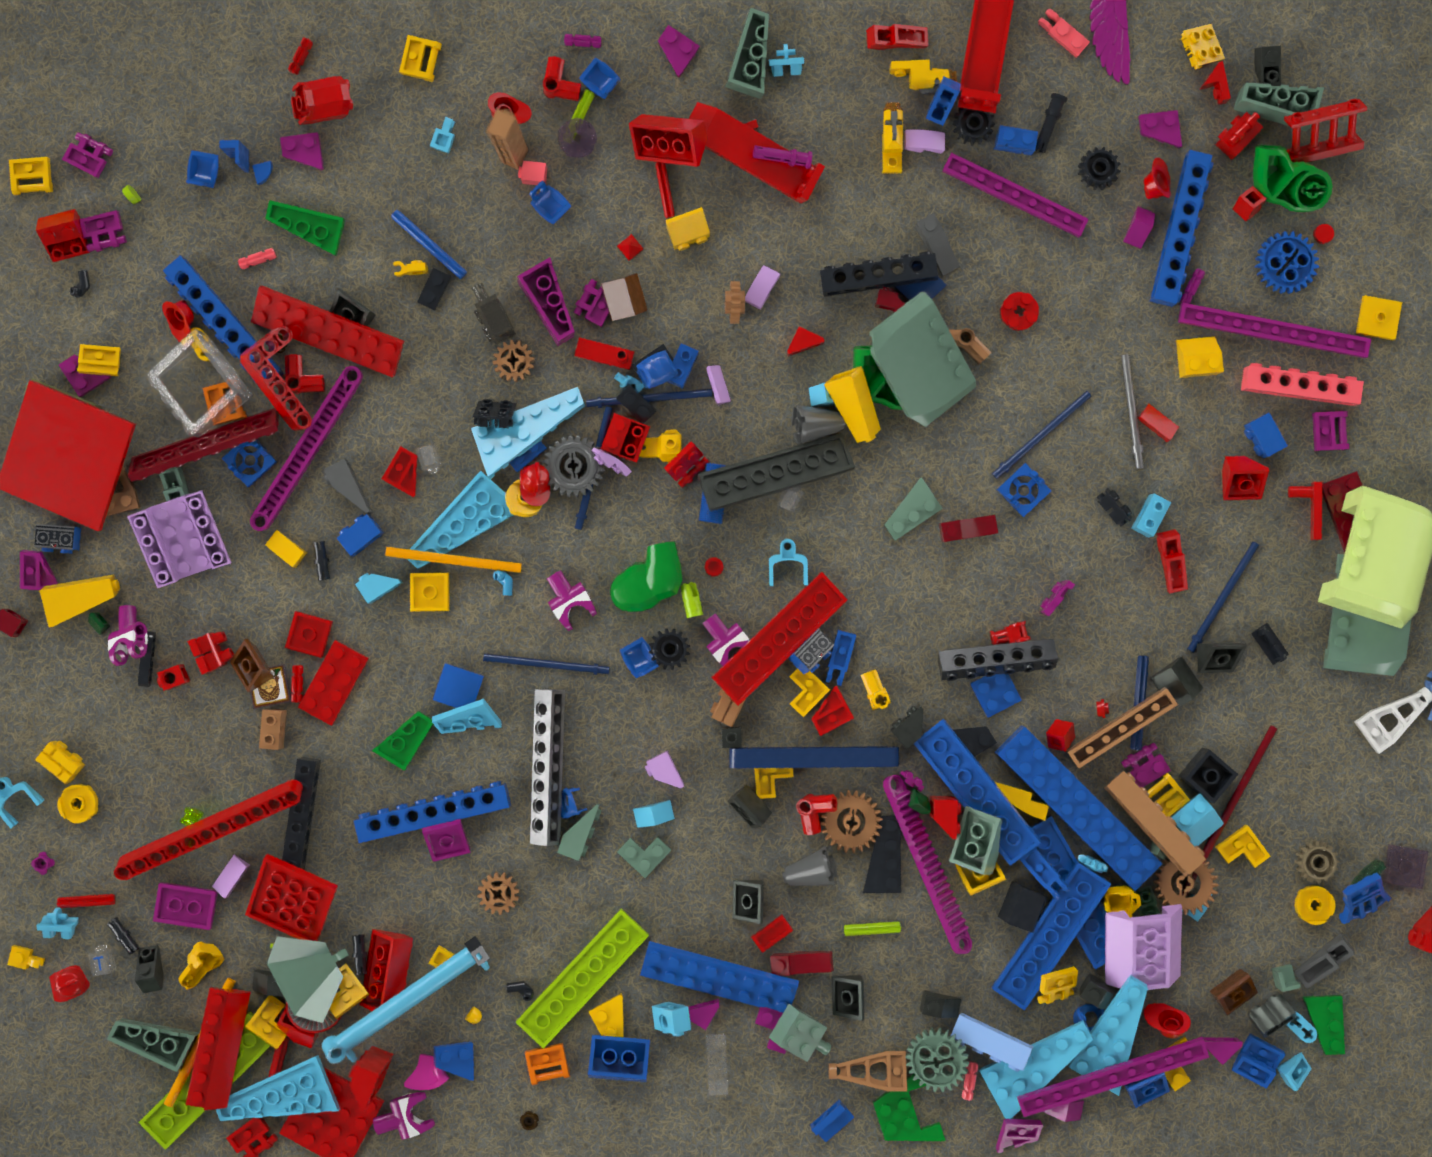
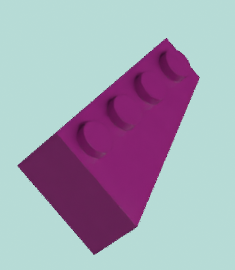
M549 257L518 275L517 283L556 345L560 346L572 339L575 331L551 258Z

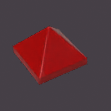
M632 234L617 245L628 261L643 250V247Z

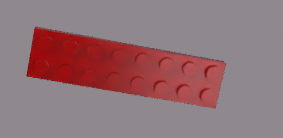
M265 286L258 288L251 323L269 330L282 326L288 327L292 332V338L387 376H395L405 341Z
M820 572L711 678L739 706L848 599L823 572Z

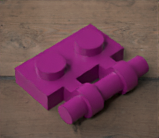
M78 132L75 135V139L80 141L78 146L70 143L62 160L99 178L107 163L101 156L105 154L110 157L113 150L108 148L107 144L97 142L91 136ZM88 146L95 149L93 154L86 151Z
M115 210L79 219L83 237L85 239L92 238L93 243L87 244L89 252H100L104 248L120 247V244L127 243L124 235L117 237L116 232L123 231L119 211ZM109 234L110 239L100 240V236Z
M590 279L588 285H585L583 289L584 293L580 300H577L573 313L580 316L583 310L587 311L585 319L602 328L609 315L602 287L598 291L595 289L597 281ZM593 295L595 299L590 306L586 303L590 296Z
M1154 742L1148 746L1144 745L1140 751L1126 756L1127 759L1121 762L1124 768L1132 766L1133 770L1129 771V773L1136 779L1135 783L1139 787H1144L1171 771L1160 753L1156 756L1152 755V752L1158 749ZM1146 756L1148 761L1138 765L1137 761Z

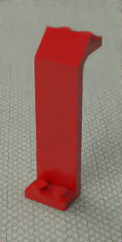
M974 0L960 80L961 87L958 94V107L996 113V108L1001 98V94H998L1014 0Z
M697 102L689 119L704 120L707 134L705 148L799 203L808 201L825 168L824 165L820 163L811 164L810 169H806L805 166L794 165L792 167L784 162L753 158L755 145L780 150L787 149L718 108Z

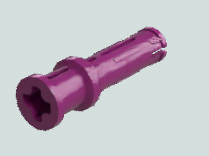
M755 145L753 158L784 162L792 167L794 165L805 166L806 169H810L812 151L805 153L799 152L796 149L787 151Z

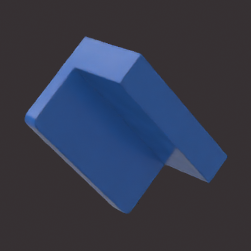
M219 140L220 149L230 158H235V163L245 173H249V150L239 140Z
M839 1099L810 1124L811 1130L816 1136L819 1134L827 1142L847 1125L854 1116Z

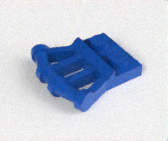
M1377 872L1366 876L1360 882L1349 885L1343 890L1345 907L1344 911L1339 914V919L1343 924L1349 923L1353 919H1363L1366 917V914L1376 912L1377 908L1385 901L1389 902L1392 899L1383 889L1382 878Z

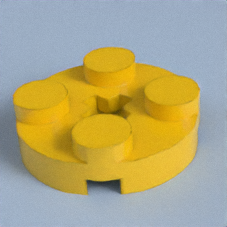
M520 479L513 482L505 494L506 505L513 515L531 517L538 514L542 507L532 506L521 500Z
M83 784L71 785L65 788L57 803L59 813L64 819H68L72 823H82L91 819L98 812V797L93 788ZM77 798L82 801L80 809L78 806H74Z
M1317 885L1306 886L1299 890L1294 903L1299 918L1312 925H1321L1327 922V919L1333 916L1336 907L1332 894ZM1314 900L1319 903L1316 910H1313V907H1311V903Z

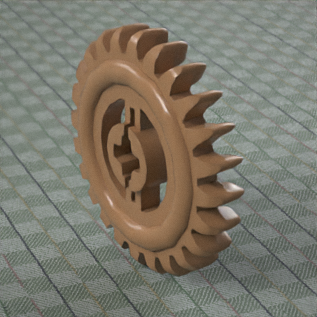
M847 790L846 796H844L840 791V798H837V810L820 815L821 818L825 819V821L820 822V825L826 826L821 832L828 833L825 840L832 838L831 846L837 843L838 851L844 846L845 853H847L849 848L855 853L856 847L862 852V845L870 848L868 841L876 842L873 835L880 836L876 829H880L882 826L877 822L882 821L883 818L876 815L881 813V810H874L877 803L870 804L872 797L865 800V793H862L859 797L857 790H855L853 795H851L850 790ZM850 808L849 813L845 814L842 819V823L846 828L844 834L838 828L837 818L842 810ZM859 809L865 817V825L859 833L852 835L853 831H856L861 824L859 817L856 815V811ZM853 816L854 820L856 821V824H852V827L850 828L849 824L847 823V820H851V817Z
M1163 860L1165 867H1159L1161 873H1154L1159 877V880L1153 881L1159 884V887L1155 888L1154 891H1161L1157 898H1165L1162 905L1168 903L1170 905L1181 904L1185 916H1187L1189 910L1195 915L1196 908L1203 912L1202 905L1209 908L1210 906L1207 901H1215L1211 894H1218L1213 887L1219 886V884L1213 882L1218 876L1211 875L1215 868H1207L1210 862L1202 863L1194 870L1201 881L1200 890L1195 896L1186 898L1187 892L1192 891L1195 887V880L1192 877L1193 872L1188 875V882L1191 883V886H1187L1186 889L1183 888L1181 880H1185L1187 876L1181 875L1178 877L1176 885L1180 893L1177 895L1172 887V878L1179 869L1171 860L1170 862Z

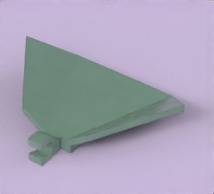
M276 937L267 965L294 1016L321 1023L324 1022L344 977L336 962L349 956L346 949H342L331 955L325 942Z

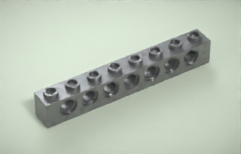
M535 689L530 844L542 846L560 845L565 690Z

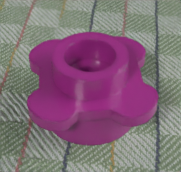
M40 852L39 856L32 860L31 865L41 875H45L48 872L47 870L55 865V861L50 859L46 852Z

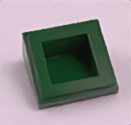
M91 612L89 614L88 622L99 635L110 627V624L99 612Z
M912 789L909 807L922 815L931 813L928 797L916 789Z

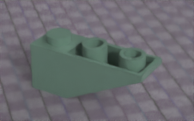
M597 803L564 833L557 853L578 861L581 856L585 857L588 846L585 845L587 838H592L595 830L592 827L594 820L598 821L602 811L598 809L600 804Z

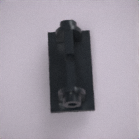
M1107 488L1105 495L1102 492L1097 496V502L1105 511H1108L1110 508L1114 509L1109 513V516L1116 525L1119 524L1122 527L1127 523L1126 518L1128 521H1131L1132 511L1126 504L1122 505L1120 503V497L1114 490L1110 491Z
M1265 623L1251 633L1272 665L1287 659L1288 652L1268 623Z

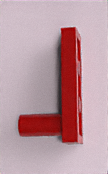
M579 337L574 356L630 370L635 351Z
M1313 482L1311 486H1288V498H1311V540H1322V482Z

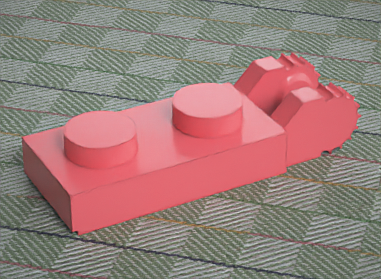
M1048 9L1045 14L1056 24L1052 27L1043 18L1038 20V24L1054 40L1077 58L1090 41L1063 18H1060L1056 12Z

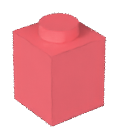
M523 161V165L519 166L518 177L521 178L523 184L538 185L541 181H544L546 184L548 167L546 163Z

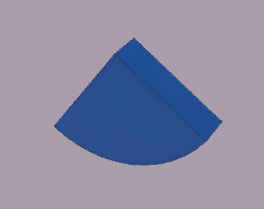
M272 161L252 165L257 184L265 183L273 170Z

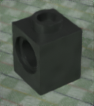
M722 727V748H742L741 727Z

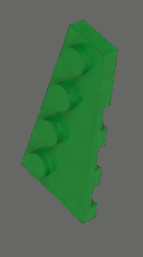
M269 200L265 216L267 221L337 256L345 223L344 218Z

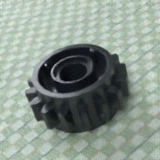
M959 108V113H956L954 116L957 120H954L952 123L953 126H956L953 132L959 134L957 139L962 138L964 144L970 142L971 146L975 142L980 145L982 139L987 141L989 138L988 134L992 135L994 131L991 129L995 126V122H992L994 115H990L989 112ZM969 121H976L978 123V127H972L969 124Z
M1095 147L1093 152L1088 150L1086 156H1082L1080 159L1082 163L1078 165V168H1081L1078 175L1083 177L1081 182L1085 181L1087 188L1093 186V190H1096L1098 187L1104 190L1106 185L1111 187L1113 185L1112 181L1116 182L1118 179L1116 175H1119L1121 172L1118 169L1121 163L1116 160L1118 156H1114L1112 150L1106 151L1105 147L1101 150ZM1095 165H1100L1103 168V172H1098L1095 169Z
M665 628L664 634L658 631V637L652 636L654 643H649L652 650L648 651V653L654 655L651 661L656 660L658 666L662 664L664 670H666L667 666L674 670V665L680 668V662L687 661L684 658L685 655H690L687 652V648L690 645L685 643L688 638H682V632L676 634V629H672L669 632L668 628ZM666 644L673 645V654L668 655L665 653L664 647Z

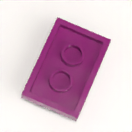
M160 882L158 884L153 921L211 930L218 892L216 890Z

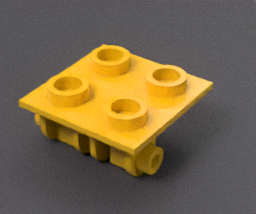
M1212 24L1187 29L1181 34V41L1186 48L1185 51L1191 50L1187 56H1192L1189 60L1195 70L1202 68V65L1225 59Z

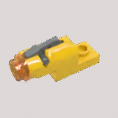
M930 60L891 61L889 67L890 74H895V77H903L909 74V88L919 90L922 95L935 93L943 76L957 82L956 71L932 68L930 70Z
M891 102L885 104L883 109L882 174L902 173L903 109L900 103Z

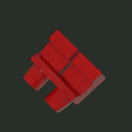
M224 631L207 633L187 641L193 656L198 657L195 661L202 675L227 665V662L234 657L231 648L223 651L220 648L219 644L228 641Z

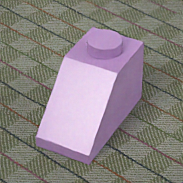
M668 750L646 761L645 769L649 776L653 775L655 780L678 788L684 787V783Z

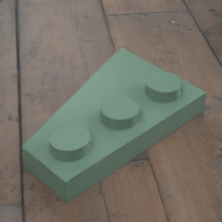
M920 477L884 524L894 541L943 509L922 477Z

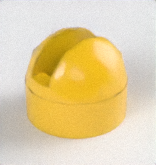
M472 1007L465 1020L469 1023L477 1024L481 1021L482 1014L479 1009Z

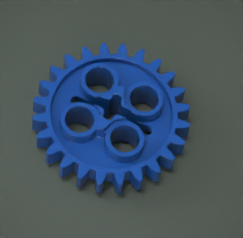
M1284 231L1281 233V236L1279 233H1276L1274 238L1270 236L1267 242L1261 244L1263 248L1257 251L1261 256L1255 258L1260 263L1255 265V268L1261 269L1257 275H1263V278L1260 280L1261 282H1268L1266 288L1272 285L1273 292L1280 288V294H1283L1286 290L1288 294H1291L1293 289L1295 292H1298L1301 288H1306L1307 283L1313 282L1311 277L1317 275L1313 270L1319 268V265L1314 264V262L1319 260V258L1314 257V254L1318 251L1311 250L1314 243L1307 244L1308 237L1302 240L1301 233L1295 237L1294 231L1290 232L1289 235ZM1283 245L1288 247L1289 253L1283 251ZM1297 249V254L1288 262V266L1283 268L1279 276H1277L1276 273L1285 265V263L1287 262L1286 259L1290 258ZM1298 257L1302 258L1304 262L1303 265H1300L1298 263ZM1271 260L1276 262L1277 268L1271 266ZM1286 272H1289L1291 274V280H1288L1286 278Z

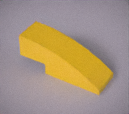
M995 782L1012 805L1033 817L1042 820L1046 819L1049 805L1031 800L1032 792Z

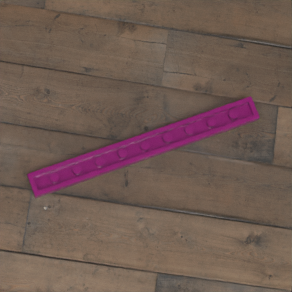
M1187 303L1181 304L1178 323L1359 358H1368L1371 344L1370 338Z
M1199 1037L1017 1096L1023 1117H1027L1209 1058V1053L1203 1037Z

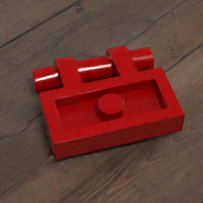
M690 441L664 469L676 482L682 477L678 484L681 488H684L693 481V478L699 472H703L706 469L705 466L710 461L705 456L699 461L703 453Z
M254 1117L231 1133L226 1139L237 1154L244 1149L247 1154L243 1157H259L262 1151L268 1150L273 1146L278 1137L276 1134L267 1137L265 1133L271 1128L263 1117ZM258 1139L260 1144L254 1148L251 1143Z

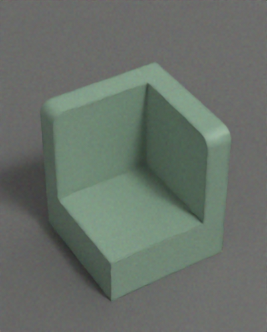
M1291 964L1271 968L1276 988L1282 992L1301 988V984L1295 980Z

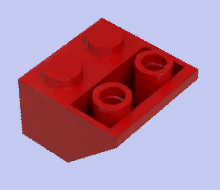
M76 209L38 218L36 232L52 262L90 253L87 250L88 242L83 237L80 217Z
M614 413L601 450L637 463L650 426Z
M930 796L931 813L929 815L952 839H957V834H960V823L957 822V815L961 814V804L953 796Z

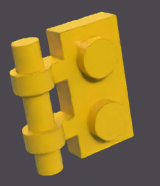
M1073 966L1041 975L1040 992L1043 995L1037 998L1039 1004H1051L1054 1000H1065L1069 996L1074 995L1072 988L1077 985L1078 970Z

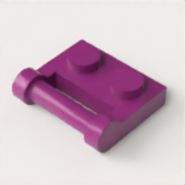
M1348 411L1312 413L1314 451L1350 449V445L1347 443L1346 428ZM1334 418H1338L1339 444H1336Z

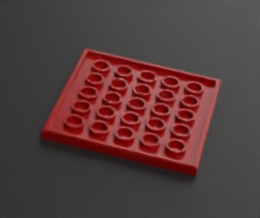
M29 380L0 472V490L86 527L102 531L136 424L36 381Z

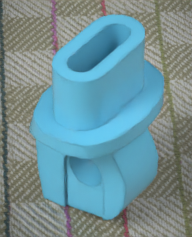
M618 372L614 377L615 380L620 382L619 386L621 388L626 387L629 383L631 385L634 384L638 392L644 388V385L639 380L629 375L624 376Z

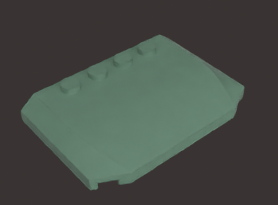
M920 292L869 332L872 337L871 355L905 415L920 425L928 426L976 388V380L934 301L925 292Z
M1337 554L1336 579L1339 578L1345 554ZM1333 607L1328 647L1325 649L1323 668L1394 676L1407 657L1411 619L1403 628H1398Z

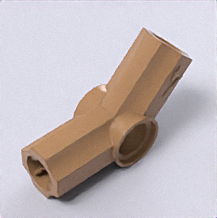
M971 329L949 330L957 346L963 348L978 364H981L992 353L975 336ZM962 334L969 336L970 341L968 343H964L961 340Z

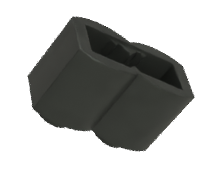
M1282 994L1270 996L1266 1000L1267 1003L1261 1007L1257 1005L1250 1011L1249 1018L1264 1038L1296 1018V1012Z

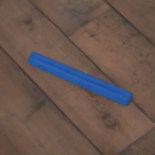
M399 210L394 211L391 218L459 279H462L467 274L464 268Z

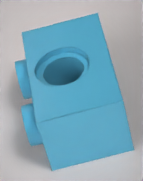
M1156 494L1148 495L1131 529L1146 537H1154L1171 502Z
M672 1002L652 1006L656 1030H660L664 1034L671 1033L673 1036L684 1035L685 1031L691 1030L688 1006Z

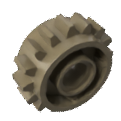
M1313 840V844L1306 842V847H1299L1301 851L1295 854L1298 856V860L1294 861V863L1298 864L1299 867L1296 870L1302 872L1301 877L1307 878V881L1310 882L1315 880L1318 884L1321 883V880L1328 882L1330 876L1334 877L1333 873L1338 871L1337 864L1339 860H1336L1338 854L1332 852V846H1327V843L1322 841L1319 844V841ZM1319 857V865L1314 866V860Z

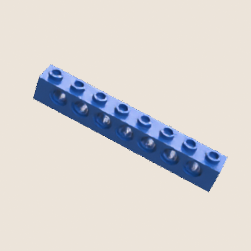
M1189 150L1185 154L1150 302L1173 307L1181 300L1182 291H1180L1181 284H1184L1187 275L1184 271L1185 267L1189 265L1191 254H1189L1190 247H1193L1196 238L1193 234L1200 222L1198 213L1203 208V193L1206 192L1209 185L1207 176L1213 168V162H1211L1212 155L1193 150ZM1193 170L1198 171L1200 175L1199 178L1193 175ZM1188 189H1193L1195 196H1191L1188 193ZM1184 207L1190 209V215L1184 212ZM1179 225L1186 228V233H1182L1179 230ZM1175 244H1179L1182 247L1181 252L1175 249ZM1170 262H1174L1177 265V270H1173L1170 267ZM1166 281L1172 282V289L1167 288Z
M180 255L163 269L167 275L165 279L172 286H177L179 289L178 294L185 301L187 299L192 304L190 308L197 315L201 314L203 316V323L209 329L213 328L216 331L215 337L222 344L225 342L229 348L227 350L234 358L238 357L240 359L241 354L257 342L184 257ZM186 276H188V277H189L188 282L183 285V284H182L183 278L186 277ZM201 290V296L195 299V293ZM213 305V311L207 313L208 306ZM226 319V325L220 328V321ZM238 333V340L232 342V336ZM250 354V360L254 363L255 358ZM270 357L268 360L280 376L284 375L285 373ZM262 370V376L266 379V372Z
M501 781L490 783V787L482 788V785L472 787L471 792L464 793L463 790L452 792L453 796L445 797V794L433 797L434 800L426 802V799L415 801V805L408 806L405 803L397 805L396 809L389 811V808L377 810L378 814L370 815V812L359 814V818L354 820L358 842L371 841L509 808L511 801L507 784H501ZM485 793L493 795V802L485 801ZM467 797L474 799L475 804L473 807L466 805L465 800ZM448 802H453L456 805L455 811L447 809ZM429 806L437 809L436 816L429 814ZM410 811L417 812V820L410 818ZM392 815H396L399 818L398 825L391 822ZM373 820H378L380 822V829H375L373 827Z

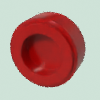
M1321 224L1315 228L1313 237L1316 242L1326 244L1333 239L1334 229L1329 224Z

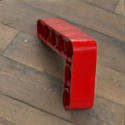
M282 326L271 330L244 351L240 356V362L292 430L298 431L306 429L311 425V416L268 360L292 340L291 330L288 327ZM279 332L282 334L283 340H280V339H279V337H278V333H279ZM264 343L268 345L269 351L265 350ZM250 354L255 358L254 363L250 360ZM262 370L266 372V379L262 376ZM274 386L278 388V394L274 392ZM286 401L290 404V410L286 408ZM298 417L301 418L302 425L298 424Z

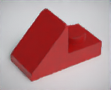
M1223 61L1213 68L1200 88L1215 87L1213 89V97L1218 101V105L1226 104L1231 99Z

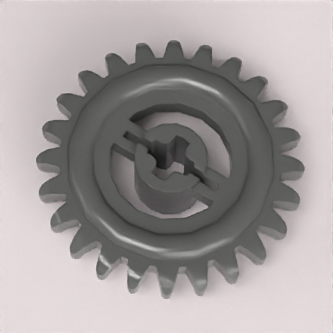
M569 435L568 441L562 437V443L555 441L556 447L549 446L552 452L545 453L549 459L543 460V463L548 465L545 468L549 472V478H551L548 485L555 484L554 491L561 488V495H564L567 491L569 498L573 492L578 498L580 491L586 496V489L593 492L591 485L599 486L596 479H603L599 472H605V469L600 467L594 459L596 455L592 452L595 442L591 441L587 444V437L582 441L580 435H577L575 440L572 435ZM576 452L582 454L588 464L587 471L581 478H579V475L584 471V464L577 458ZM567 454H569V458L565 462V469L571 474L572 480L564 477L560 469L561 461ZM574 461L579 465V467H576L575 472L570 468V466L574 465Z

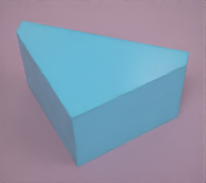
M670 800L633 809L637 828L656 826L675 819Z
M1301 1052L1279 1065L1276 1069L1286 1085L1292 1090L1298 1091L1312 1068Z

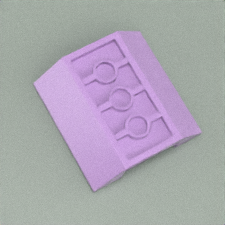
M203 491L186 494L127 516L157 588L175 583L181 578L210 568L215 569L231 563Z
M1181 904L1162 906V914L1130 918L1125 911L1106 913V985L1121 989L1131 975L1147 984L1148 990L1168 988L1181 976Z

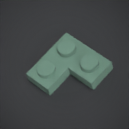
M658 836L645 850L630 837L617 853L646 878L671 849Z

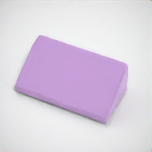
M707 366L706 371L716 404L721 405L730 402L720 366Z
M234 854L212 887L226 899L250 865Z

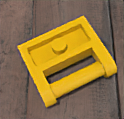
M407 35L399 73L433 82L438 51H441L442 44L437 41ZM426 47L431 48L426 72H423L421 67Z
M36 157L9 160L11 191L13 195L38 191L53 192L50 158ZM43 178V183L19 184V180Z
M1166 773L1162 776L1163 779L1147 792L1149 793L1148 797L1152 798L1166 785L1169 784L1172 787L1156 800L1163 808L1162 812L1168 817L1178 811L1190 799L1171 775Z

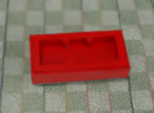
M781 914L753 934L751 938L763 953L791 933L793 928L783 914Z

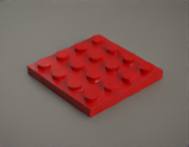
M266 854L245 915L297 939L319 941L339 885Z
M324 1067L341 1110L289 1115L279 1134L321 1157H354L373 1123V1118L377 1116L385 1100L375 1096L366 1111H361L349 1085L350 1081Z

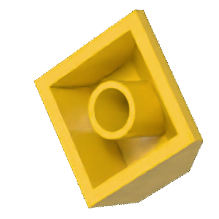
M702 207L666 220V228L674 250L679 249V251L688 249L689 245L695 242L702 244L708 241L707 238L710 237V231Z
M1215 336L1176 340L1180 378L1218 375L1224 372L1222 351Z

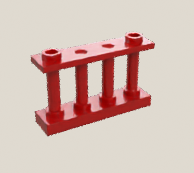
M1350 99L1347 102L1285 116L1284 121L1293 129L1292 148L1287 150L1292 162H1311L1364 149V141L1356 134L1357 113L1367 111L1368 107L1360 99ZM1349 115L1347 135L1337 138L1338 118ZM1330 120L1329 139L1318 142L1320 122ZM1311 124L1310 144L1300 147L1301 127Z

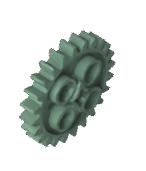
M931 1028L929 1034L926 1030H923L922 1036L917 1034L916 1040L912 1039L910 1042L912 1046L907 1048L910 1053L906 1054V1058L910 1060L907 1061L906 1066L912 1067L909 1070V1074L915 1073L913 1080L920 1079L919 1086L925 1083L926 1090L930 1086L933 1087L934 1092L937 1091L938 1087L944 1092L946 1086L949 1090H952L953 1084L958 1086L959 1080L963 1081L965 1078L963 1074L968 1072V1069L965 1067L969 1066V1062L966 1061L969 1054L963 1053L967 1047H960L961 1039L954 1040L956 1034H953L951 1037L948 1036L949 1030H946L944 1034L941 1028L938 1029L937 1033ZM947 1046L950 1052H943L940 1047ZM927 1048L931 1054L925 1055L921 1049ZM950 1065L954 1071L949 1072L944 1066ZM930 1067L935 1073L929 1074L925 1068Z

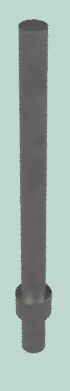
M1129 354L1121 355L1133 442L1131 450L1132 454H1134L1136 469L1144 468L1142 458L1144 451L1143 445L1140 443Z

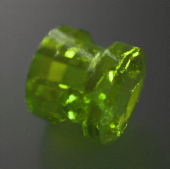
M185 807V815L180 819V823L189 826L198 822L204 813L193 807Z

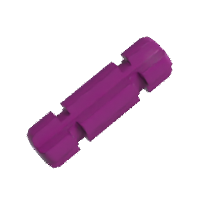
M565 34L564 44L566 46L575 44V46L579 47L593 46V48H600L602 39L600 36L591 37L590 35L576 34L573 36V34Z
M1197 268L1194 271L1193 277L1189 280L1184 294H1182L1181 303H1191L1192 296L1195 295L1201 283L1200 280L1205 275L1203 270Z

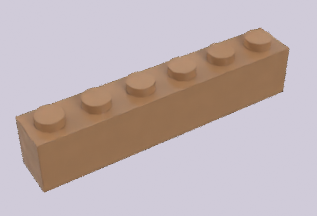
M497 109L487 129V133L501 162L519 170V166L522 165L528 152V147L514 117L515 115L504 109L502 112Z
M1164 687L1069 748L1067 752L1077 767L1081 768L1178 704L1168 689Z
M1121 772L1104 789L1184 876L1190 875L1206 860L1203 856L1204 852L1198 846H1193L1189 841L1191 840L1184 831L1180 832L1176 827V822L1162 812L1163 808L1156 801L1153 802L1148 797L1149 793L1135 783L1136 779L1129 772Z

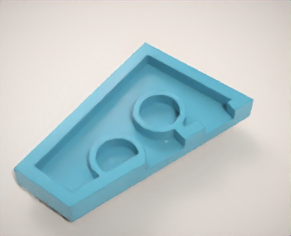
M484 699L432 716V723L441 734L463 732L466 728L474 727L477 730L484 729V726L494 725L495 728L502 727L501 720Z

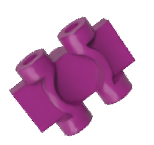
M909 770L905 772L900 771V774L906 778L904 782L913 788L915 785L918 786L917 790L920 792L923 790V782L919 777L913 778V774Z

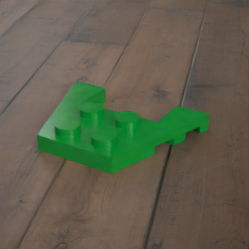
M915 1073L907 1076V1092H885L873 1101L885 1141H946L940 1122L920 1128L909 1091L924 1087L926 1084L924 1083L919 1086L921 1080H913Z

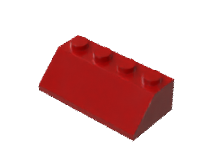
M641 114L629 123L635 158L637 160L695 167L700 165L707 142L704 120Z
M372 929L366 963L367 974L364 975L363 987L369 995L360 1001V1006L374 1011L405 989L413 938L401 933Z
M375 1046L365 1050L364 1054L353 1065L349 1077L352 1078L349 1085L360 1110L363 1112L366 1111L380 1091L394 1055Z

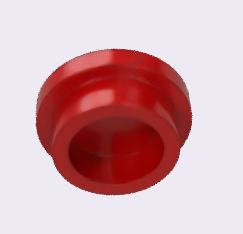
M716 557L708 559L704 566L706 573L713 577L720 575L724 568L723 562Z
M1104 699L1096 701L1097 716L1106 718L1105 714H1109L1108 703H1104Z

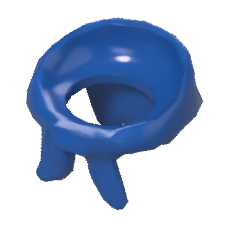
M564 788L562 790L561 817L563 819L580 815L582 812L587 811V808H576L575 800L571 792L578 791L580 788ZM566 795L568 796L569 806L566 802Z
M1084 1004L1075 1010L1073 1015L1074 1024L1082 1020L1086 1024L1085 1014L1089 1011L1096 1013L1098 1021L1105 1010L1098 1009L1093 1004ZM1094 1026L1088 1027L1089 1031H1091Z

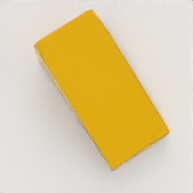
M278 530L273 533L265 544L293 568H296L307 554L306 551Z

